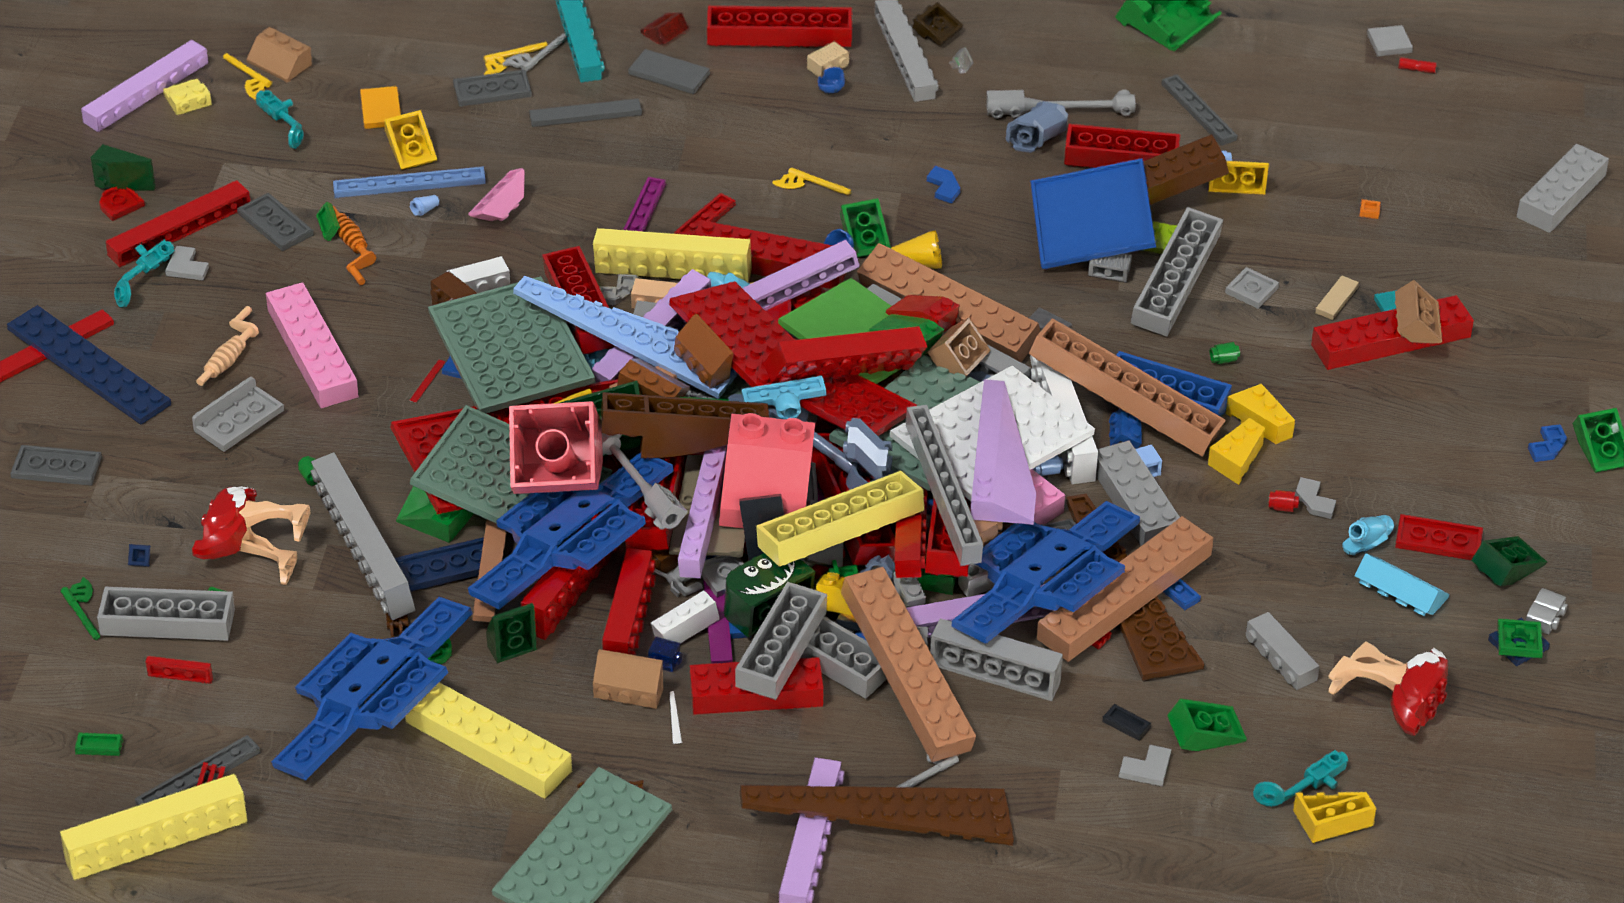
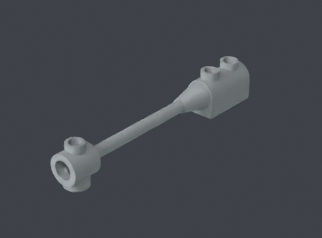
M1024 90L987 91V115H992L994 118H1000L1003 115H1011L1013 118H1018L1025 113L1031 112V109L1038 102H1043V100L1024 97ZM1128 90L1119 91L1112 100L1044 101L1057 103L1065 108H1113L1115 113H1121L1123 116H1128L1135 112V95L1131 94Z
M602 433L603 456L605 454H613L641 488L644 502L647 505L644 512L655 519L653 523L662 530L664 528L671 529L676 527L688 511L669 489L656 482L652 486L644 480L620 450L621 441L619 438L622 435L609 436Z

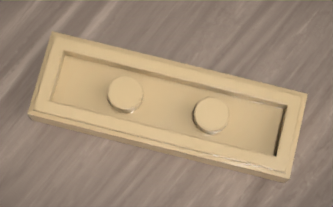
M1341 276L1316 307L1315 313L1333 320L1357 290L1359 282Z

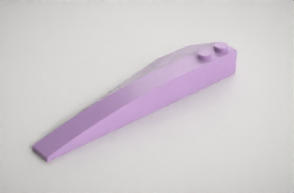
M984 379L971 499L973 520L1034 525L1036 491L1005 381Z

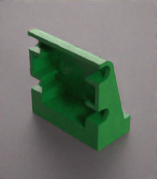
M1126 0L1115 18L1124 27L1130 24L1169 50L1175 51L1216 20L1222 12L1218 11L1215 15L1212 14L1209 10L1211 5L1209 0Z

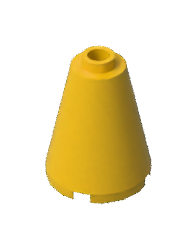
M936 230L891 247L892 250L930 269L942 268L941 250L938 245L939 239Z

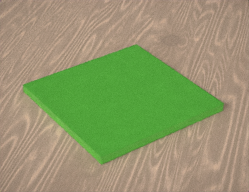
M850 278L779 318L778 323L799 340L869 332L871 327L888 317L889 315L885 312L891 305ZM895 369L890 372L877 371L873 374L860 373L858 375L877 384L901 369Z

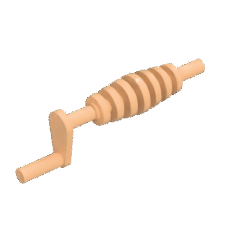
M246 306L229 322L233 329L242 334L240 336H233L213 353L204 366L205 372L196 380L198 385L202 386L210 377L216 378L232 366L245 349V341L249 337L254 338L258 335L259 330L256 325L243 321L252 312L249 306Z

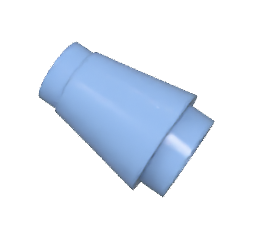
M436 195L414 198L410 202V209L414 215L422 216L438 206L439 199Z

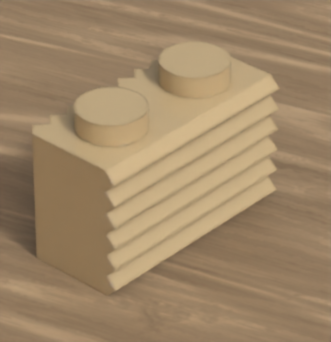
M834 41L830 45L828 44L807 56L808 70L815 73L818 77H823L824 70L827 68H845L849 64V52Z

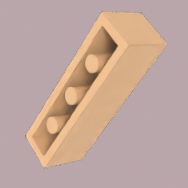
M635 278L631 292V307L635 309L637 300L657 303L678 283Z

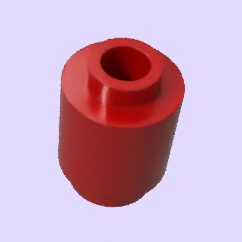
M1282 490L1270 492L1269 508L1285 512H1294V508L1298 509L1299 496H1296V492Z

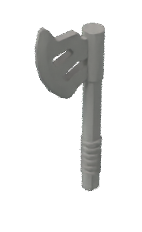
M561 34L533 58L530 57L529 53L517 54L506 59L502 65H511L516 68L521 67L522 70L527 72L567 39V36Z
M927 754V761H928V762H931V760H930V758H929V756H928V754ZM955 755L944 760L932 762L936 765L897 787H914L931 776L958 763L959 758Z

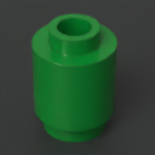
M1234 342L1214 345V347L1209 349L1211 362L1223 364L1237 361V358L1240 357L1239 346L1235 345Z
M305 456L299 461L298 470L308 485H317L310 472L313 470L311 461L316 459L311 456Z

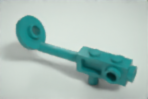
M269 90L257 92L256 104L276 121L282 118L292 126L288 133L289 147L296 149L303 140L304 132L302 125L288 113V107L293 106L292 100L288 99L282 102Z
M163 240L149 251L142 244L135 248L141 257L135 262L137 265L122 276L114 290V297L119 307H127L130 302L131 289L128 281L143 271L147 274L152 269L158 268L163 261L166 262L174 252V246L171 242Z
M1334 750L1316 763L1311 764L1305 770L1304 779L1285 792L1275 783L1261 782L1254 787L1253 796L1262 805L1278 806L1310 785L1317 789L1325 783L1333 790L1338 785V782L1333 777L1346 769L1348 757L1344 752L1340 751L1338 753Z

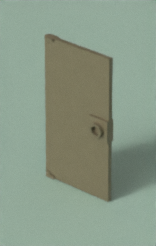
M687 455L678 501L688 512L680 523L673 528L669 554L679 555L704 455ZM721 492L706 555L742 557L745 545L744 529L719 526Z

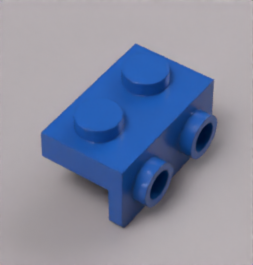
M1121 408L1117 412L1112 413L1109 418L1110 446L1118 444L1119 441H1130L1133 447L1137 449L1142 444L1141 421L1130 413L1124 412Z

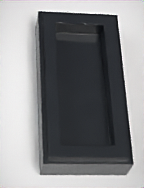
M1116 704L1106 712L1102 719V722L1138 741L1151 728V722Z

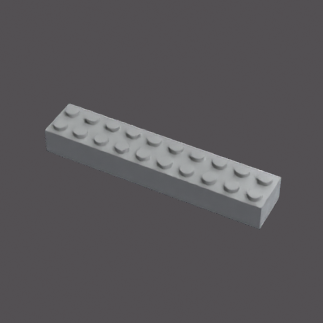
M333 452L311 461L313 470L310 472L314 482H317V485H315L319 497L323 496L322 501L325 508H330L329 514L332 521H337L336 526L340 535H345L343 539L347 548H352L350 551L355 561L359 560V569L362 574L366 573L365 578L368 586L374 587L372 589L377 601L381 600L380 606L384 614L388 613L391 620L416 611L407 579L335 453Z

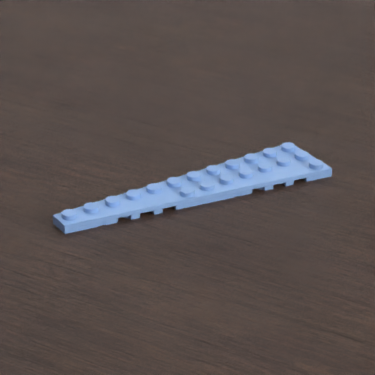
M524 276L514 287L513 293L655 367H661L677 375V378L718 399L738 375L731 367L729 379L715 387L709 388L700 381L693 370L688 368L685 361L676 355L674 344L675 337L679 333L677 329L666 327L663 324L615 307L613 309L604 307L602 303L597 301L593 303L584 300V297L578 294L576 296L567 294L561 288L553 287L527 276Z

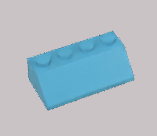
M1366 553L1354 575L1360 579V584L1369 588L1371 585L1377 587L1378 593L1389 597V595L1396 597L1395 601L1407 607L1408 604L1414 606L1413 611L1423 616L1426 613L1434 615L1450 595L1402 569Z

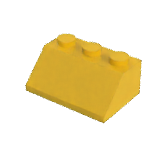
M1226 161L1229 174L1208 182L1209 192L1265 195L1269 163Z

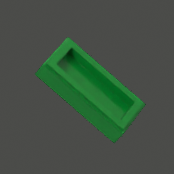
M326 202L318 211L316 217L324 239L330 241L339 230L340 225L332 204Z
M78 733L75 754L120 756L123 734Z

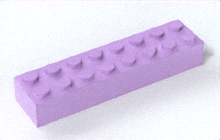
M692 269L643 318L663 324L666 327L677 330L679 328L682 329L687 322L669 305L670 298L711 288V279ZM614 346L607 351L606 355L599 362L594 364L592 372L595 376V383L618 379L619 372L630 359L638 357Z

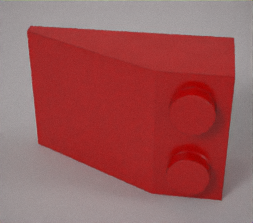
M907 295L888 308L885 313L888 315L897 314L929 319L942 327L945 332L955 325L960 305L944 296Z

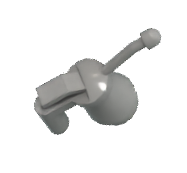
M679 565L669 574H665L657 569L654 571L667 579L670 584V591L677 597H679L680 593L687 596L703 589L700 582L685 587L682 583L692 578L680 577Z

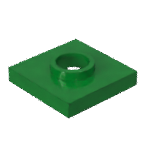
M1498 619V655L1542 658L1541 622ZM1521 638L1525 642L1516 641L1515 644L1512 642V639Z

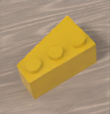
M1262 384L1228 396L1226 414L1231 417L1233 415L1241 420V424L1251 418L1265 427L1264 437L1275 444L1293 438L1295 419Z
M1251 418L1247 419L1210 447L1208 465L1239 485L1243 475L1247 473L1249 465L1254 461L1263 446L1265 427Z
M1338 792V795L1317 793V796H1303V793H1296L1293 811L1313 843L1373 826L1376 807L1367 792Z

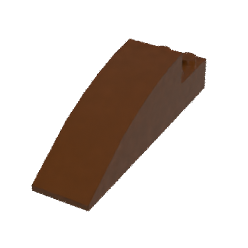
M603 392L601 433L609 436L617 434L629 437L640 436L641 458L688 455L727 445L731 414L744 415L753 413L769 418L768 403Z

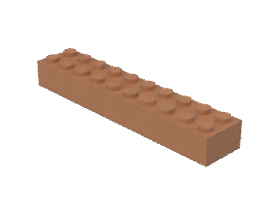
M878 243L857 270L862 285L869 288L872 284H875L901 299L907 295L944 296L960 305L955 325L970 318L987 345L1019 362H1022L1027 356L1037 335L1041 332L1038 322Z
M1053 318L1037 335L1029 351V354L1036 360L1047 364L1053 370L1064 374L1070 380L1086 387L1087 390L1096 393L1106 401L1121 408L1124 412L1130 413L1141 422L1147 423L1158 432L1169 436L1175 442L1186 446L1192 452L1201 456L1205 454L1217 438L1226 421Z
M1183 516L1120 561V563L1125 565V572L1075 612L1060 607L1038 621L1037 640L1052 651L1063 654V659L1069 662L1212 555L1213 537Z
M880 567L845 577L841 594L931 762L971 751L976 735L885 568Z

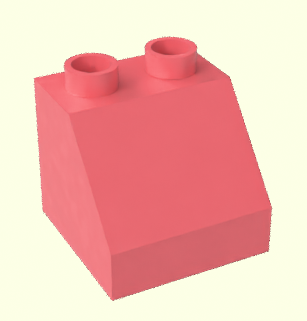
M593 401L509 406L511 489L514 494L598 489L603 464L601 419Z
M753 413L744 415L731 414L719 526L743 528L739 499L781 494L785 515L806 507L815 423L803 422L797 418L786 420L767 418Z

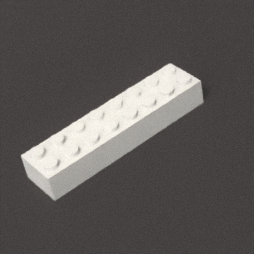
M1030 355L1032 365L1030 379L1086 421L1069 377L1053 370L1052 367L1036 360ZM1092 436L1059 454V457L1063 459L1065 476L1069 477L1071 484L1094 482L1096 480L1098 450Z

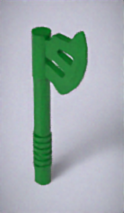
M82 577L80 583L71 585L70 589L63 587L60 592L75 611L88 633L94 640L100 638V634L78 604V602H88L93 593L89 580Z

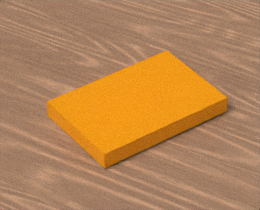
M397 86L360 89L365 129L382 128L385 126V119L401 115Z

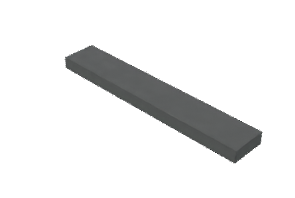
M1177 74L1162 79L1161 85L1210 135H1213L1214 139L1221 146L1237 141L1238 135Z
M639 98L529 110L532 127L642 115Z
M246 735L135 798V803L139 806L196 787L203 762L208 763L210 766L215 764L219 768L224 766V773L259 754L260 747ZM206 771L203 784L208 781L209 771ZM215 773L213 779L217 778L219 774Z

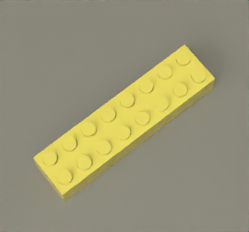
M597 228L593 241L596 273L681 279L693 269L705 277L708 276L709 272H718L724 275L733 273L736 277L749 283L752 270L750 239Z
M898 471L757 525L758 547L779 567L787 565L800 558H805L818 551H823L836 544H841L854 537H859L862 534L924 511L923 489L902 471Z
M440 682L405 716L406 723L544 799L572 772L571 754Z
M235 774L61 831L65 859L74 880L87 877L91 874L108 870L112 867L247 822L244 794Z

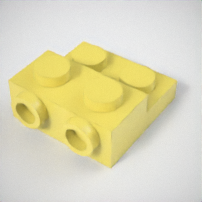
M198 79L189 80L163 89L164 96L176 115L212 105L210 92L204 83L201 84Z

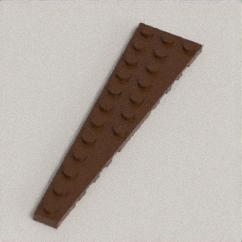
M1087 494L1066 497V504L1076 524L1096 509ZM1117 541L1103 552L1107 557L1118 562L1127 557L1125 548L1120 546ZM1158 596L1119 624L1141 679L1147 680L1204 669L1205 663L1194 647L1188 644L1185 634L1179 631L1175 620L1165 611L1166 607L1158 599Z
M740 785L741 808L772 813L778 812L787 815L795 812L802 813L805 817L814 818V815L827 817V820L836 821V818L849 820V823L888 829L925 834L932 831L946 837L954 834L961 835L963 839L968 840L976 837L985 839L984 842L1013 845L1014 842L1005 790L1003 788Z

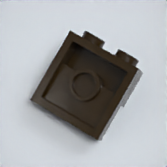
M939 2L933 6H927L923 14H917L912 20L914 22L912 28L924 39L929 36L939 46L943 45L964 26Z

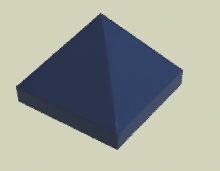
M129 544L128 565L149 567L151 545Z

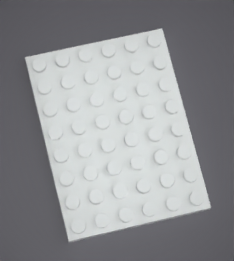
M1010 366L986 379L1005 381L1030 470L1094 435V427L1014 366ZM984 381L929 409L962 493L970 501L972 499ZM906 422L890 430V437L918 459L906 428Z

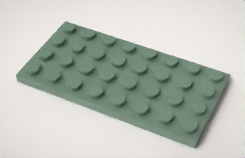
M598 767L492 889L493 896L506 903H594L672 811V805Z

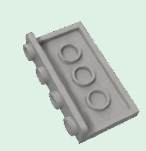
M249 377L197 412L192 417L194 432L225 452L283 412L284 404L258 388L255 379Z

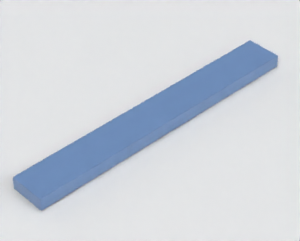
M484 167L333 181L335 198L486 184Z

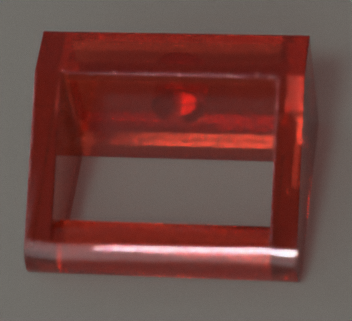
M682 12L665 13L642 28L640 32L657 44L664 45L687 30L688 25Z

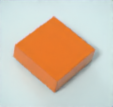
M1362 200L1359 217L1378 219L1381 202Z

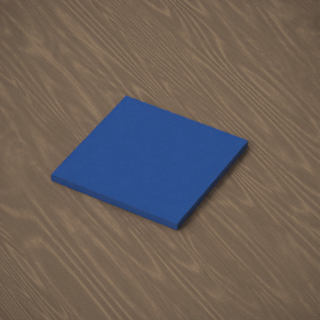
M1143 158L1031 181L1042 269L1156 247Z

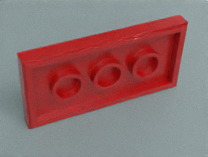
M1400 514L1395 548L1472 560L1481 545L1483 527Z

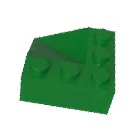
M413 486L396 522L450 543L474 513L461 509L437 514L426 492Z

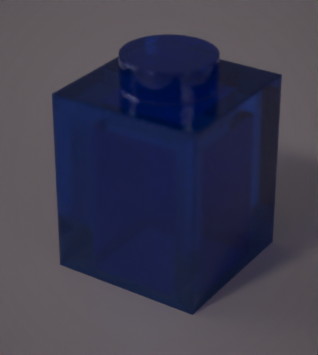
M655 637L648 650V658L663 660V670L673 672L676 665H680L683 653L680 652L679 642Z

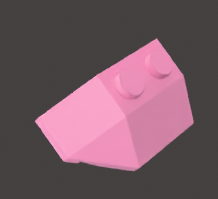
M520 168L509 171L468 213L470 217L487 221H502L509 216L508 213L518 207L519 202L524 197V169Z

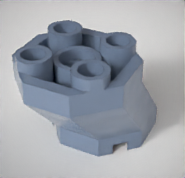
M1038 102L1031 109V112L1008 123L1006 141L1008 143L1011 142L1013 148L1017 151L1033 152L1036 147H1041L1044 142L1066 131L1068 113L1065 111V107L1057 103Z
M852 418L851 421H847L845 432L848 433V439L843 444V453H845L846 459L850 463H858L874 480L890 475L893 456L888 455V451H893L891 441H882L861 419Z

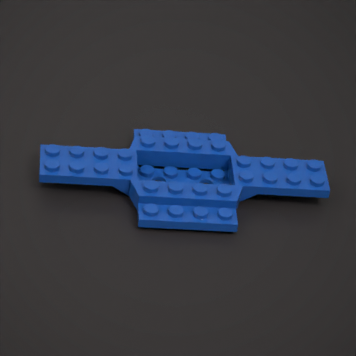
M639 453L630 460L644 480L652 486L655 482L658 484L674 471L671 463L660 458H641ZM622 466L599 484L597 490L529 494L496 520L499 528L513 534L514 541L517 543L513 553L468 588L469 595L500 610L554 566L575 569L580 566L589 570L646 524L645 517L628 509L631 504L643 496L641 488ZM588 504H590V505H589L588 507H586V508H580L582 505H588ZM598 512H602L600 515H598L596 518L592 520L593 516H595ZM583 524H587L577 532L578 528H580ZM559 527H561V528H560L559 530H557V531H551L553 528H559ZM569 535H573L571 538H569L566 542L563 543L564 539H566Z
M1106 501L1069 530L1047 527L1035 522L1034 525L1014 523L983 547L982 563L974 564L987 570L988 579L995 585L984 596L952 619V627L986 644L1034 606L1054 611L1063 607L1071 612H1075L1125 572L1124 564L1107 557L1103 552L1140 523V516ZM1075 557H1079L1077 560H1075L1072 564L1069 565V562L1071 560H1073ZM1068 566L1058 575H1056V572L1059 571L1062 567ZM1038 567L1040 568V570H1038V571H1032V570L1029 569V568L1035 569V568H1038ZM1055 576L1049 582L1043 585L1044 581H1046L1050 577Z
M438 597L398 637L372 639L350 633L295 686L298 694L313 699L315 706L319 709L315 719L271 761L273 767L307 780L358 728L380 729L382 726L393 729L448 674L446 666L432 662L428 658L473 614L471 607ZM389 659L387 663L380 664L382 661ZM402 666L394 675L392 674L398 667ZM385 680H388L380 689L378 688ZM361 687L358 691L351 692L353 689ZM371 694H374L366 703L364 702Z

